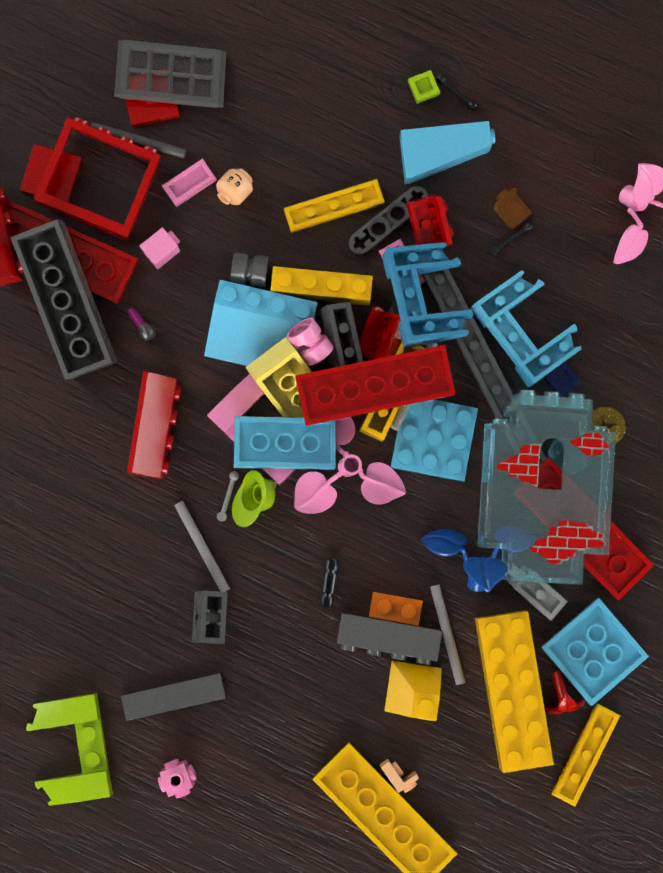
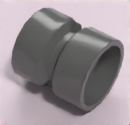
M235 252L230 282L246 285L250 281L251 286L265 289L270 257L258 255L251 259L247 253Z

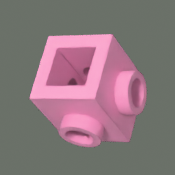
M179 759L165 763V768L160 771L161 777H158L161 791H166L168 797L175 795L176 799L190 794V789L195 785L194 780L197 779L193 766L188 765L187 760L179 762ZM178 776L181 780L180 784L175 785L172 777Z

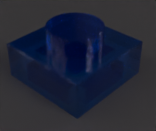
M566 362L545 377V380L559 398L581 382Z

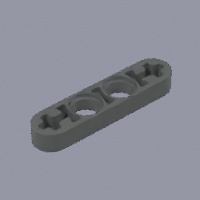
M419 186L410 188L356 231L349 239V250L356 256H364L406 223L410 218L407 205L402 201L410 202L413 193L416 196L421 194V198L427 197L426 190ZM397 207L403 209L405 216L400 220H395L391 216L392 209ZM375 223H382L386 227V231L382 235H375L372 232V226ZM367 231L370 238L365 241L364 249L362 250L360 247L355 249V240L362 241L366 238L364 232Z

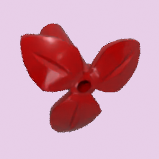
M562 672L552 673L559 704L554 708L544 707L545 712L563 714L575 711L583 706L585 703L584 698L575 703L574 699L567 694Z

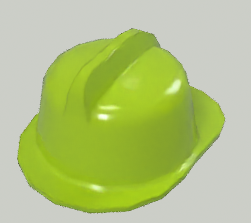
M254 470L246 474L232 503V516L238 526L248 527L252 525L260 512L272 507L275 501L276 481L262 477L261 473Z

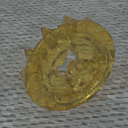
M610 407L595 409L590 413L585 422V432L600 433L605 443L609 446L618 443L625 433L626 426L623 416L617 410ZM602 417L606 424H615V426L608 429V434H605L604 430L599 431L595 429L602 425Z

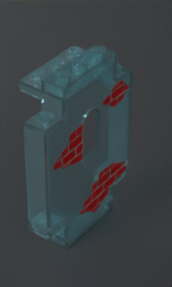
M520 390V394L511 395V405L504 406V417H510V424H508L509 420L493 419V423L485 424L477 547L502 549V562L508 568L503 580L582 585L584 554L609 555L616 432H608L606 426H592L593 399H584L585 394L570 393L569 398L560 397V392H545L544 396L535 395L534 390ZM549 438L560 441L564 450L561 490L538 489L540 448L543 442Z

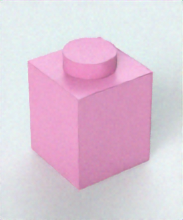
M162 227L143 242L140 248L158 270L180 252L177 245L180 241L172 231L167 233Z

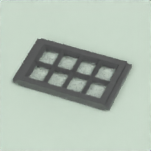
M124 39L123 41L118 40L114 97L212 108L223 107L226 51Z

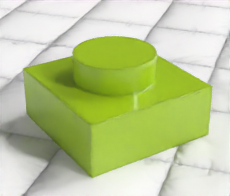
M431 70L408 79V84L417 104L440 95Z

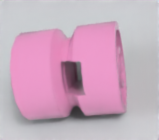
M307 318L301 321L287 334V339L295 349H300L299 355L308 366L322 361L334 348L327 336L320 334L321 328L314 318Z

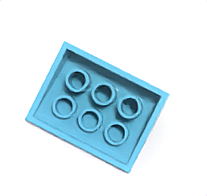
M220 280L204 356L248 366L282 339L287 338L288 332L295 325L307 318H314L315 320L318 304L314 301Z

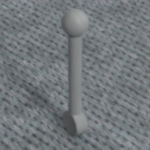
M236 471L229 474L231 480L221 512L217 514V519L220 522L227 519L226 510L235 481L239 478V474Z

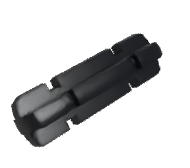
M328 558L325 562L326 573L324 572L321 591L323 596L320 598V606L324 608L333 607L334 598L332 597L335 594L337 581L336 570L339 567V560Z

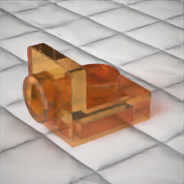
M515 187L510 191L507 189L502 191L495 198L497 202L494 205V210L511 230L532 214L517 196L518 190Z

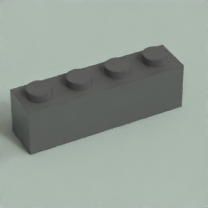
M351 303L331 304L318 310L317 316L321 334H325L334 347L327 356L329 368L363 362Z
M341 613L336 643L341 644V649L356 652V647L366 649V654L381 656V652L391 653L390 658L406 660V656L415 657L416 663L430 665L431 661H437L442 631Z

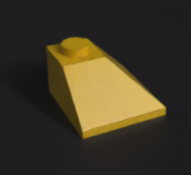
M392 660L384 711L411 718L436 721L440 700L442 668Z

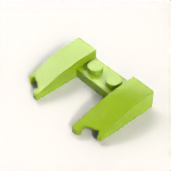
M97 693L35 703L33 708H36L37 712L33 723L29 722L27 724V731L75 724L82 769L80 774L35 781L36 788L40 789L42 787L51 799L48 805L110 797L113 791Z

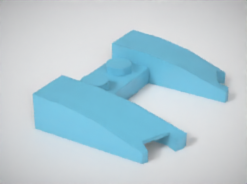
M521 270L474 303L470 310L473 309V315L482 327L489 329L516 365L514 370L529 388L580 351L581 346L573 347L571 333L577 332V326L573 324L539 350L535 347L509 311L541 288L544 283L539 279L535 285L521 278L524 274V271Z

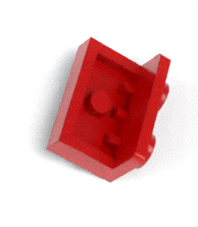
M430 195L406 203L416 245L446 242L447 246L453 244L451 238L453 237V229L450 223L447 222L446 217L448 208L441 196Z
M377 306L372 307L359 338L361 353L364 357L374 360L395 355L401 341L398 326L401 321L399 314L386 312Z

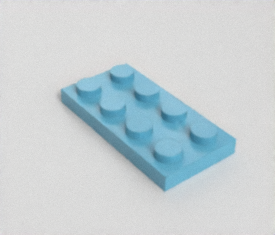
M235 416L234 468L335 470L336 420L305 426L304 418Z

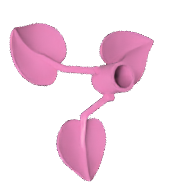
M639 163L635 186L627 185L619 194V201L629 207L627 213L632 215L637 226H629L622 235L613 261L615 264L635 259L642 253L647 244L648 232L642 229L643 223L635 212L645 210L648 203L663 208V203L653 200L655 195L663 190V168L657 165Z
M348 417L336 420V450L343 455V458L338 463L339 472L327 481L324 475L319 472H308L302 475L295 486L294 507L297 511L307 514L320 513L329 509L337 498V492L330 484L342 475L351 477L358 473L364 479L361 484L362 495L368 502L376 505L385 504L406 494V490L401 478L390 466L380 462L371 463L367 467L365 475L360 458L353 454L349 455L347 451H344L339 446V444H348L355 435V424L352 418Z

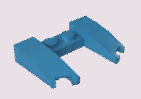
M446 242L390 247L382 255L387 279H391L401 319L398 326L404 348L443 342L469 334L468 330H463L465 319L473 317V309L427 314L418 275L455 268L461 265L458 257L449 260L442 251L447 246Z

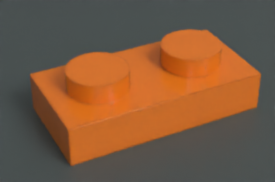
M373 592L369 617L419 626L423 601Z

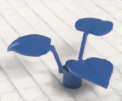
M500 527L493 535L494 540L499 543L496 544L491 558H468L466 549L462 547L467 543L466 537L450 529L432 531L421 538V542L430 551L441 556H452L460 551L464 559L463 568L468 575L467 587L475 592H482L484 590L489 592L507 574L508 568L506 564L496 559L499 549L504 547L509 552H521L531 547L537 537L519 527Z

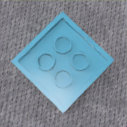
M438 400L411 404L400 430L397 431L390 468L464 482L478 408Z
M599 598L594 600L541 646L543 651L590 706H593L649 657Z

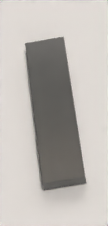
M221 673L121 696L126 721L226 698Z

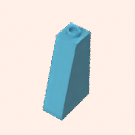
M489 121L401 130L399 138L405 185L414 183L488 153L492 144H495L494 129H490Z

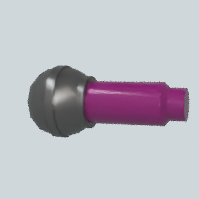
M133 307L130 308L127 312L138 327L141 339L146 341L152 340L156 334L154 326L146 323L137 310Z

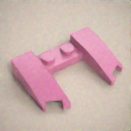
M249 374L207 416L234 441V417L245 416L265 393ZM262 468L279 486L295 471V469Z

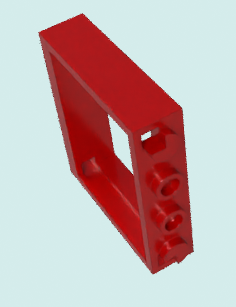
M67 117L34 196V202L36 205L128 241L161 162V155L157 154L158 151L152 147L144 146L142 148L134 145L135 142L130 138L112 136V132L103 127H98L97 129L88 126L89 123L81 118L75 117L73 120ZM72 130L150 162L124 225L46 194Z

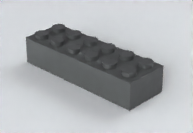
M57 219L10 237L64 379L71 380L118 362L65 222Z

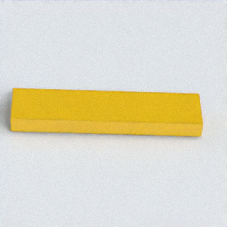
M375 179L283 209L290 231L293 233L382 205L385 201L378 180Z
M598 703L595 704L551 793L553 796L574 807L576 806L618 722L619 714Z

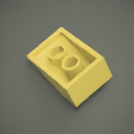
M285 337L246 366V369L283 417L304 418L295 375L312 371Z

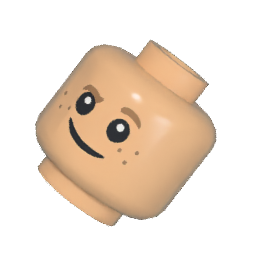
M229 169L216 184L217 191L219 192L217 194L218 198L226 205L229 203L240 205L253 191L251 176L243 169Z

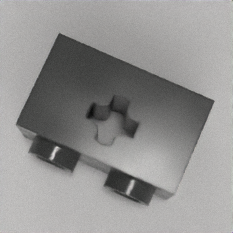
M204 590L195 592L192 643L225 644L227 592Z

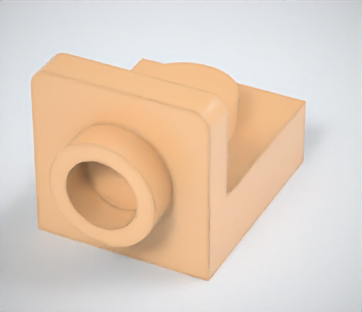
M386 759L379 764L398 793L402 790L406 793L417 785L416 780L419 777L415 771L401 779L404 773L396 761L391 764Z

